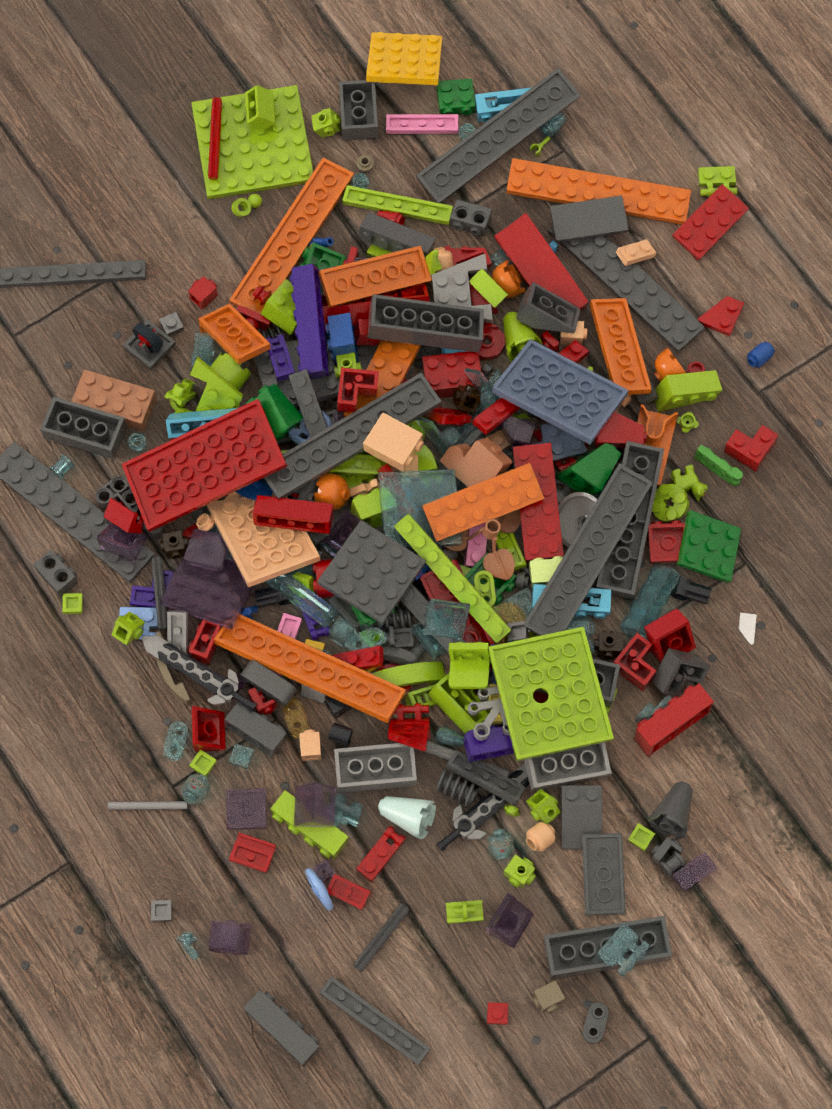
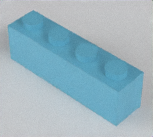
M237 408L170 414L166 419L168 438L179 437Z

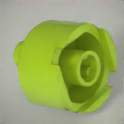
M223 352L219 354L210 366L238 391L251 376V372L247 368L243 370L241 364H238L229 354H223Z

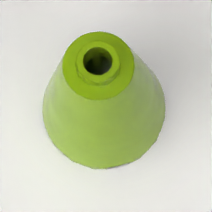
M509 312L503 318L506 352L511 362L530 339L543 345L530 326L516 319L518 312Z

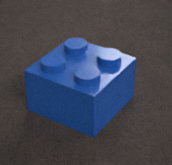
M350 313L328 316L329 324H325L329 339L327 343L331 360L335 361L337 366V355L355 352L358 363L357 345L355 343L354 327Z

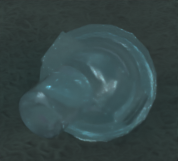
M183 932L181 936L177 937L186 953L195 960L200 954L191 945L197 940V937L193 936L191 932Z

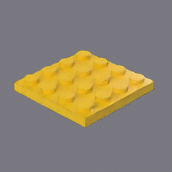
M372 32L366 82L438 85L442 36Z

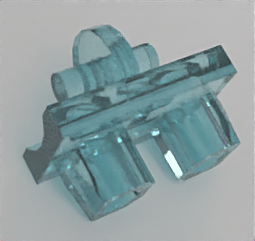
M337 793L333 798L329 797L325 812L329 813V817L335 820L333 826L338 827L340 823L347 826L349 823L357 827L360 822L363 805L358 802H353L351 807L345 805L346 797L340 793Z

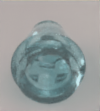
M563 113L556 115L541 127L542 133L548 137L554 136L567 122L566 116Z
M445 725L444 727H438L435 741L439 742V744L460 747L463 745L464 735Z

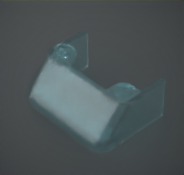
M469 368L464 370L481 393V403L477 408L476 414L469 413L472 416L471 423H466L464 426L456 425L454 428L449 427L441 433L432 420L422 417L416 420L441 455L445 454L449 447L463 443L476 428L472 424L473 419L499 399L498 395L491 392L492 385L481 371Z

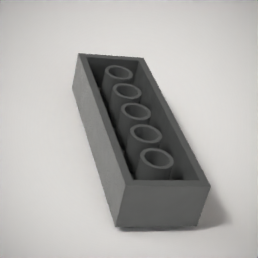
M373 294L369 306L367 338L479 353L483 341L484 309Z
M665 916L544 935L543 939L550 980L668 961L672 958Z

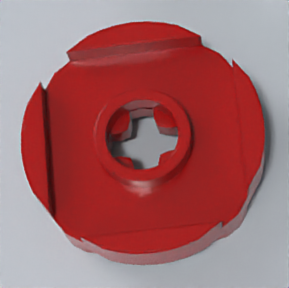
M483 323V341H485V338H489V341L492 343L489 345L481 344L478 353L479 359H497L505 348V335L498 329V326L491 323Z

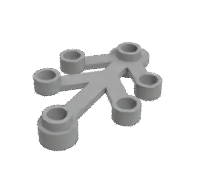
M498 687L479 689L478 698L485 701L490 695L499 694ZM481 692H486L487 695L483 696ZM500 698L479 703L471 702L469 704L468 713L473 716L477 715L479 711L492 709L484 722L478 723L474 728L473 735L477 740L483 741L489 737L490 726L499 713L503 722L502 732L505 735H510L509 730L505 729L507 722ZM471 707H476L477 710L474 711L471 709ZM482 731L485 735H479L478 732Z

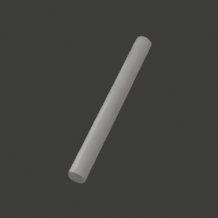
M108 802V810L188 809V802Z

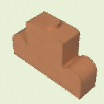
M488 438L476 440L472 447L466 443L451 446L440 460L467 487L505 473L512 464V460L502 452L501 447L494 444Z

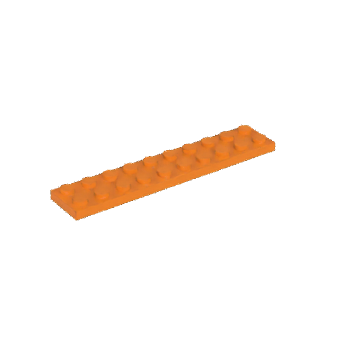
M322 158L229 299L230 304L236 307L241 305L261 314L265 305L260 306V300L258 299L253 301V292L258 286L262 287L264 285V290L266 292L271 290L273 294L283 281L289 278L292 268L296 267L302 258L305 247L308 248L312 238H315L345 192L346 186L353 180V172Z
M512 158L506 193L563 204L622 195L626 215L682 225L687 220L691 190Z
M232 611L214 638V644L246 659L255 660L270 670L386 723L389 722L406 694V689Z

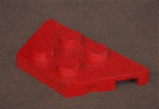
M437 407L424 415L428 417V420L435 421L436 424L440 425L453 424L464 426L466 423H471L472 418L471 415L458 409Z

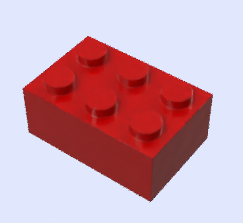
M466 351L422 357L424 377L439 398L453 397L454 391L458 390L459 385L466 386V384L475 386L479 393H483V381L479 354L477 352Z

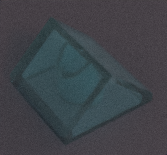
M431 598L426 606L424 635L463 640L470 604Z

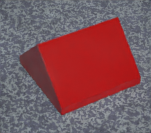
M197 706L192 707V737L195 752H199L200 749L204 752L226 750L225 712Z

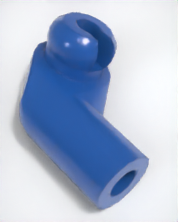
M332 237L312 238L308 247L312 242L323 247H329L334 244V240Z

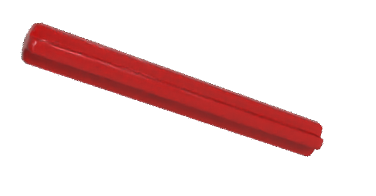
M220 97L212 99L208 178L211 180L218 178L222 113V99Z

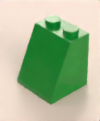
M274 383L269 387L267 385L262 387L258 391L260 395L258 397L253 396L246 404L256 399L260 400L278 442L304 418Z
M605 443L589 451L556 474L555 478L575 492L593 495L602 491L621 453L614 445Z

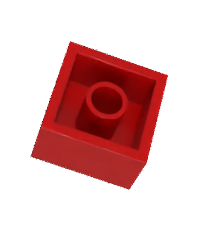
M677 608L644 626L647 640L653 644L651 653L660 664L668 648L683 652H690L696 648L690 623Z

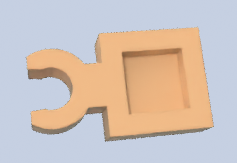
M373 479L368 484L362 483L349 489L350 497L355 498L360 494L366 495L376 488L385 487L377 479Z

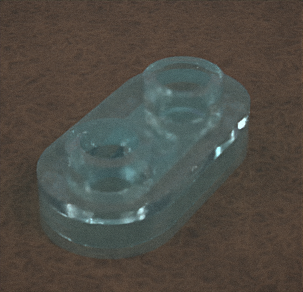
M370 628L351 635L347 645L350 651L382 646L386 641V634L380 628ZM378 634L380 638L378 641H375L374 636ZM361 641V646L357 648L356 642Z
M181 721L173 722L170 725L165 740L163 752L166 758L171 761L179 760L183 756L189 735L187 725ZM181 730V735L178 736L175 734L176 731ZM172 749H177L176 754H171L170 752Z

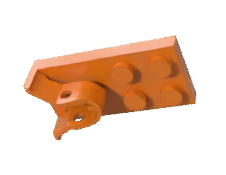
M230 303L198 318L201 335L214 339L238 364L271 349L270 343Z
M641 404L637 423L643 425L644 432H647V441L644 445L664 449L657 487H659L662 483L678 413L675 412L670 416L648 411Z

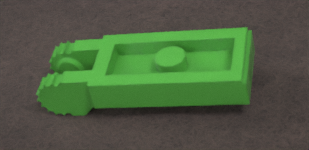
M702 444L697 448L694 456L697 461L733 486L740 484L743 472L737 467H731L726 460L716 456L710 448L704 447Z

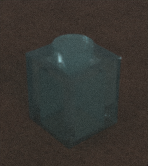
M340 616L329 630V638L344 648L348 646L356 634V629Z

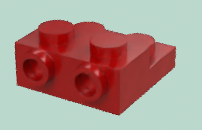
M655 521L649 524L647 543L650 563H677L685 523L671 521L670 524H662L661 521Z

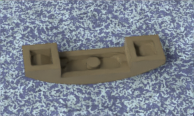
M160 631L157 632L156 636H159L163 639ZM156 658L162 677L171 692L187 706L192 705L183 682L175 685L166 664Z

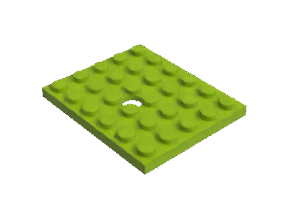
M584 627L488 647L516 761L613 741L614 736ZM542 689L547 692L548 700L544 703L536 702L533 698L534 691Z

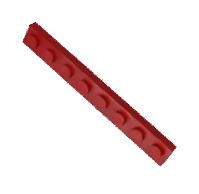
M575 340L558 354L578 364L588 356L589 350ZM500 398L475 417L472 424L487 435L518 411L520 407Z

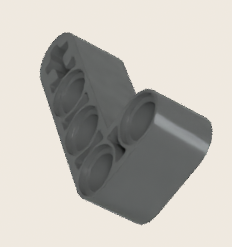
M117 476L96 492L95 497L102 510H106L110 498H114L118 502H123V505L133 512H137L138 518L136 522L139 521L141 513L136 501L132 504L127 503L128 500L135 499L129 482L124 477ZM124 485L123 489L116 490L117 486ZM103 497H109L107 501H101ZM143 523L142 529L150 538L156 540L163 537L162 534L165 533L164 526L149 532L145 523Z

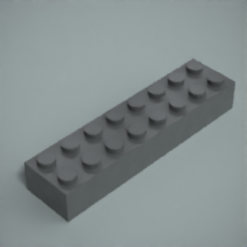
M627 441L624 447L621 464L650 480L653 484L597 577L595 588L611 589L612 596L632 600L635 595L664 449L630 441Z

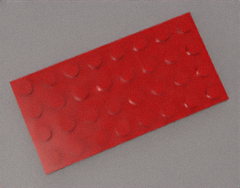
M256 399L122 463V467L146 528L151 532L287 467V464L260 400Z

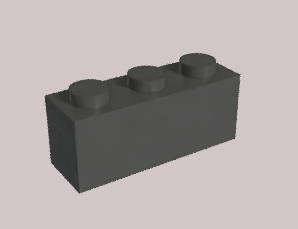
M239 702L236 703L224 719L226 728L272 758L286 741L287 733L282 726L272 724L265 715L252 712Z

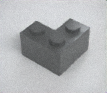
M668 648L652 682L662 693L679 696L686 680L702 683L710 666L697 654Z

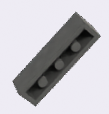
M368 212L360 225L358 239L391 252L421 246L425 258L434 250L436 238Z
M260 990L243 1007L244 1011L304 1067L320 1050L319 1040L313 1034L308 1036L303 1031L305 1027L297 1019L292 1021L288 1017L290 1014L288 1010L282 1005L278 1007L274 1003L276 999L268 991L263 993Z

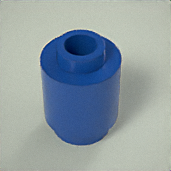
M765 341L758 344L747 354V361L750 366L760 368L773 357L775 350L769 342Z

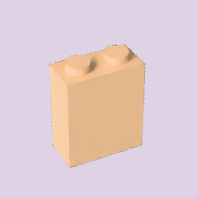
M385 413L381 414L363 442L364 451L402 472L405 471L406 467L409 468L414 461L413 456L417 451L420 452L424 445L422 433Z

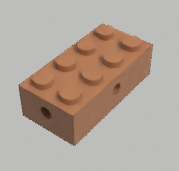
M84 369L71 402L124 417L127 427L145 432L157 397L155 390Z

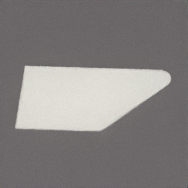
M740 613L739 630L749 644L752 645L754 644L757 615Z

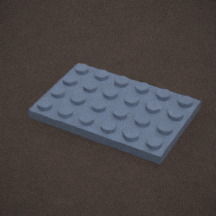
M531 339L498 379L491 391L590 445L628 394L627 389Z

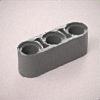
M250 660L240 674V677L270 698L275 699L276 702L283 706L289 703L297 691L292 684L255 660Z

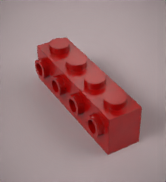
M257 495L253 509L254 525L330 534L334 518L333 504L325 502L320 503L289 498L278 499L277 497Z

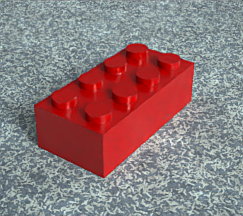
M700 684L696 686L690 685L683 691L684 694L681 697L675 696L668 702L669 705L664 709L660 707L652 714V718L649 720L643 719L637 724L638 728L635 730L634 740L647 757L710 713L714 701Z

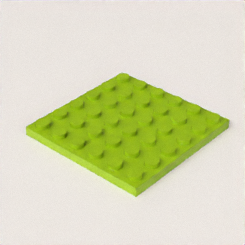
M297 85L269 89L273 91L275 124L265 130L247 124L245 93L220 97L222 99L219 170L216 180L208 178L212 99L191 102L208 200L306 184L313 173Z

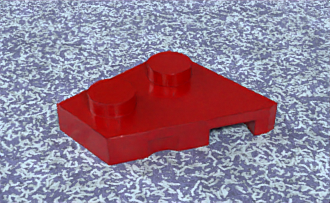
M726 296L700 316L698 321L707 328L730 336L744 306V302Z

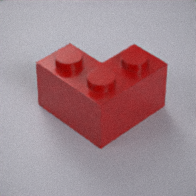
M341 367L337 411L355 412L358 395L377 397L379 371Z
M762 425L754 438L751 439L736 429L726 443L724 453L756 472L776 444L778 434Z
M636 633L613 663L620 665L619 674L644 692L654 679L657 670L643 661L651 652L653 644Z

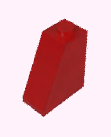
M614 412L596 437V447L608 443L616 448H624L627 441L639 444L646 443L647 432H644V426Z

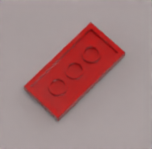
M722 184L676 230L672 237L699 261L749 210V207Z

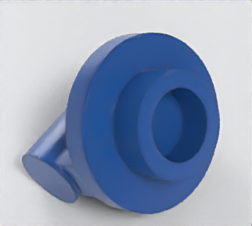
M256 605L247 608L240 607L237 611L239 614L253 620L252 614L258 612V607Z

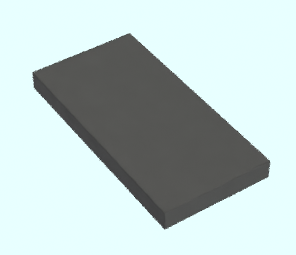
M622 195L550 206L556 243L624 233L629 230Z
M622 833L582 834L585 915L626 914Z

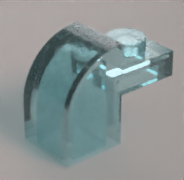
M195 332L194 352L191 356V371L197 357L209 366L213 364L214 339L206 332Z

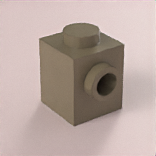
M556 980L535 990L533 993L534 997L532 998L537 1009L540 1008L542 1013L545 1011L551 1013L559 1008L558 1005L565 1001V997Z

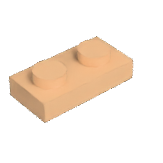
M646 239L619 247L616 254L623 264L628 266L654 258L656 251Z

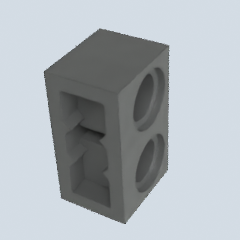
M457 199L450 217V227L458 231H468L476 236H485L491 220L492 209Z
M50 550L35 562L33 566L57 595L62 597L63 594L78 583L76 579L77 573L72 567L67 568L63 564L65 560L59 553L55 555ZM55 563L53 568H47L48 564ZM61 577H68L65 582H59Z

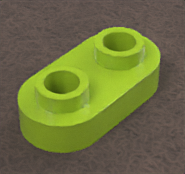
M479 571L474 577V587L483 598L489 599L488 603L493 607L496 602L493 576L488 571ZM486 580L487 583L483 585L480 581Z

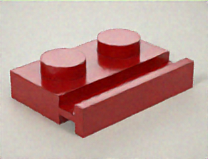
M238 833L229 861L267 874L277 846Z

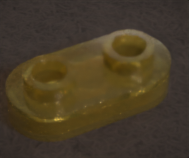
M291 698L289 703L283 706L289 733L294 737H300L299 733H304L305 730H308V725L301 701ZM291 705L297 706L295 710L289 709ZM300 723L301 727L296 729L294 725Z

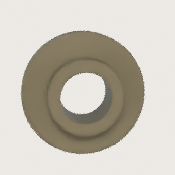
M361 155L356 160V166L361 172L366 173L373 169L374 160L369 155Z

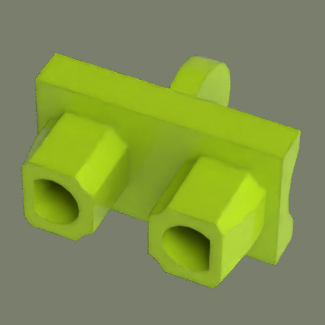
M185 378L182 380V383H176L173 389L166 392L165 398H170V405L174 410H176L178 405L185 407L186 402L195 398L196 392L192 391L195 385L193 381Z
M482 900L446 903L447 924L484 921Z

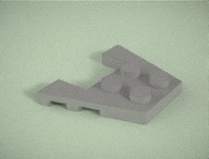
M485 254L432 274L434 303L484 309L485 322L493 323L491 304L472 306L468 274L477 273L481 268L487 272Z

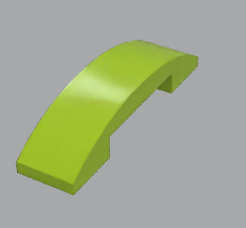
M442 662L413 663L371 673L399 687L425 682L427 684L438 683L445 677Z

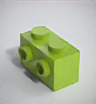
M258 85L246 91L247 124L261 130H265L275 124L273 91Z

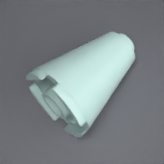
M386 796L380 800L378 810H380V815L418 839H424L428 834V831H425L427 826H432L436 806L433 805L435 802L431 800Z

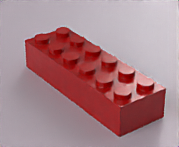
M426 283L382 294V296L429 302ZM322 295L324 327L325 324H329L328 316L350 313L353 325H356L358 319H369V306L372 297L329 308L325 295Z
M551 443L513 447L515 468L530 463L544 496L543 500L519 509L525 561L530 563L535 558H544L546 560L552 559L555 556L564 557Z

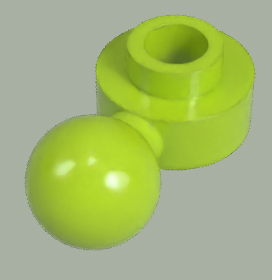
M251 194L248 200L239 198L232 203V212L237 217H244L250 213L251 207L258 208L261 206L262 198L258 194Z

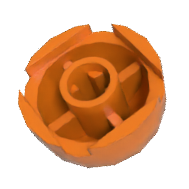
M506 260L493 270L492 278L508 293L505 298H514L525 292V286L521 288L520 283L523 281L518 271L512 264L508 265L509 261Z
M668 347L655 359L654 366L657 372L654 374L660 382L666 375L686 373Z
M326 473L319 477L316 486H319L318 492L314 493L315 502L333 504L334 511L341 509L350 498L347 481L335 473Z

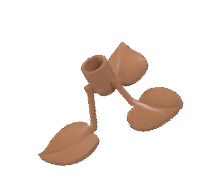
M519 509L488 520L484 528L481 527L471 536L467 537L468 530H465L439 542L446 549L459 552L466 548V540H471L480 533H483L485 538L492 539L493 553H488L484 557L483 567L485 571L490 572L495 578L509 580L514 572V558L507 549L496 551V537L499 531L512 533L518 529L520 525Z

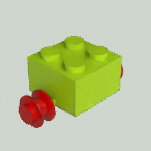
M285 279L273 294L271 290L266 292L264 285L262 287L258 286L252 295L254 296L253 301L258 299L260 300V306L265 305L261 314L291 335L295 328H297V321L293 314L295 310V303L292 300L294 288L291 282Z

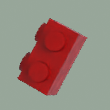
M206 617L203 618L196 628L194 641L192 640L189 644L188 651L190 657L204 664H210L217 645L214 644V638L222 628V623Z

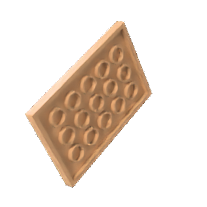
M233 492L222 501L216 500L206 505L248 587L320 561V555L306 531L254 525L253 509L256 500L245 498Z

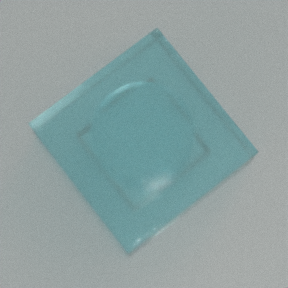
M235 743L229 764L248 769L254 749Z

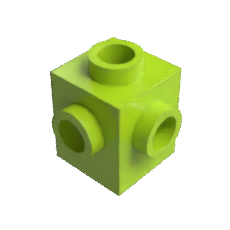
M331 108L323 109L321 112L311 115L313 130L320 137L332 136L341 131L340 115Z
M355 352L336 356L337 366L334 367L336 378H340L341 367L362 369L361 363H357Z
M129 611L124 616L121 615L117 618L111 635L125 645H128L133 640H138L144 632L142 628L145 622Z
M542 789L526 801L532 810L530 812L531 816L537 822L540 820L548 824L561 813L557 807L559 803L555 797L547 794Z
M514 855L503 874L509 878V883L517 888L519 886L524 888L526 884L530 885L536 877L534 874V864L527 858L521 859L517 855Z

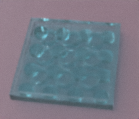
M454 469L378 473L384 535L405 548H412L394 527L409 513L438 547L461 546V532L436 542L422 508V505L457 492Z

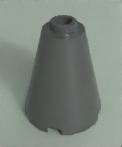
M675 783L650 815L648 822L651 821L650 826L657 833L665 837H669V834L675 835L674 839H681L686 836L693 790L688 783Z

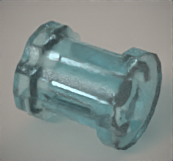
M64 454L60 456L61 459L54 466L51 465L49 467L61 479L70 467H74L73 462Z

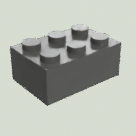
M366 80L339 82L343 140L379 138L375 82H366Z

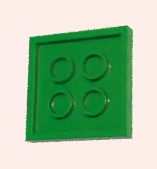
M690 510L687 512L677 565L726 583L731 582L741 528Z

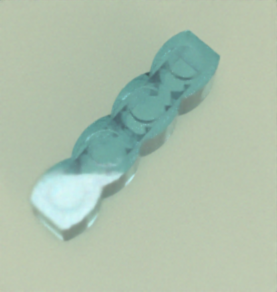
M655 565L649 572L647 581L639 591V596L631 605L630 613L625 616L621 624V630L628 637H634L638 633L645 639L647 638L644 626L659 618L662 607L670 598L671 590L676 587L679 581L680 574L673 567Z

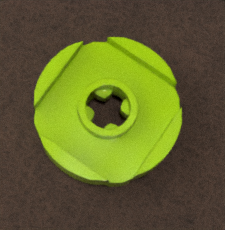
M675 484L660 485L655 492L652 507L654 515L665 522L683 518L689 509L686 491ZM673 498L672 502L674 505L667 508V500Z

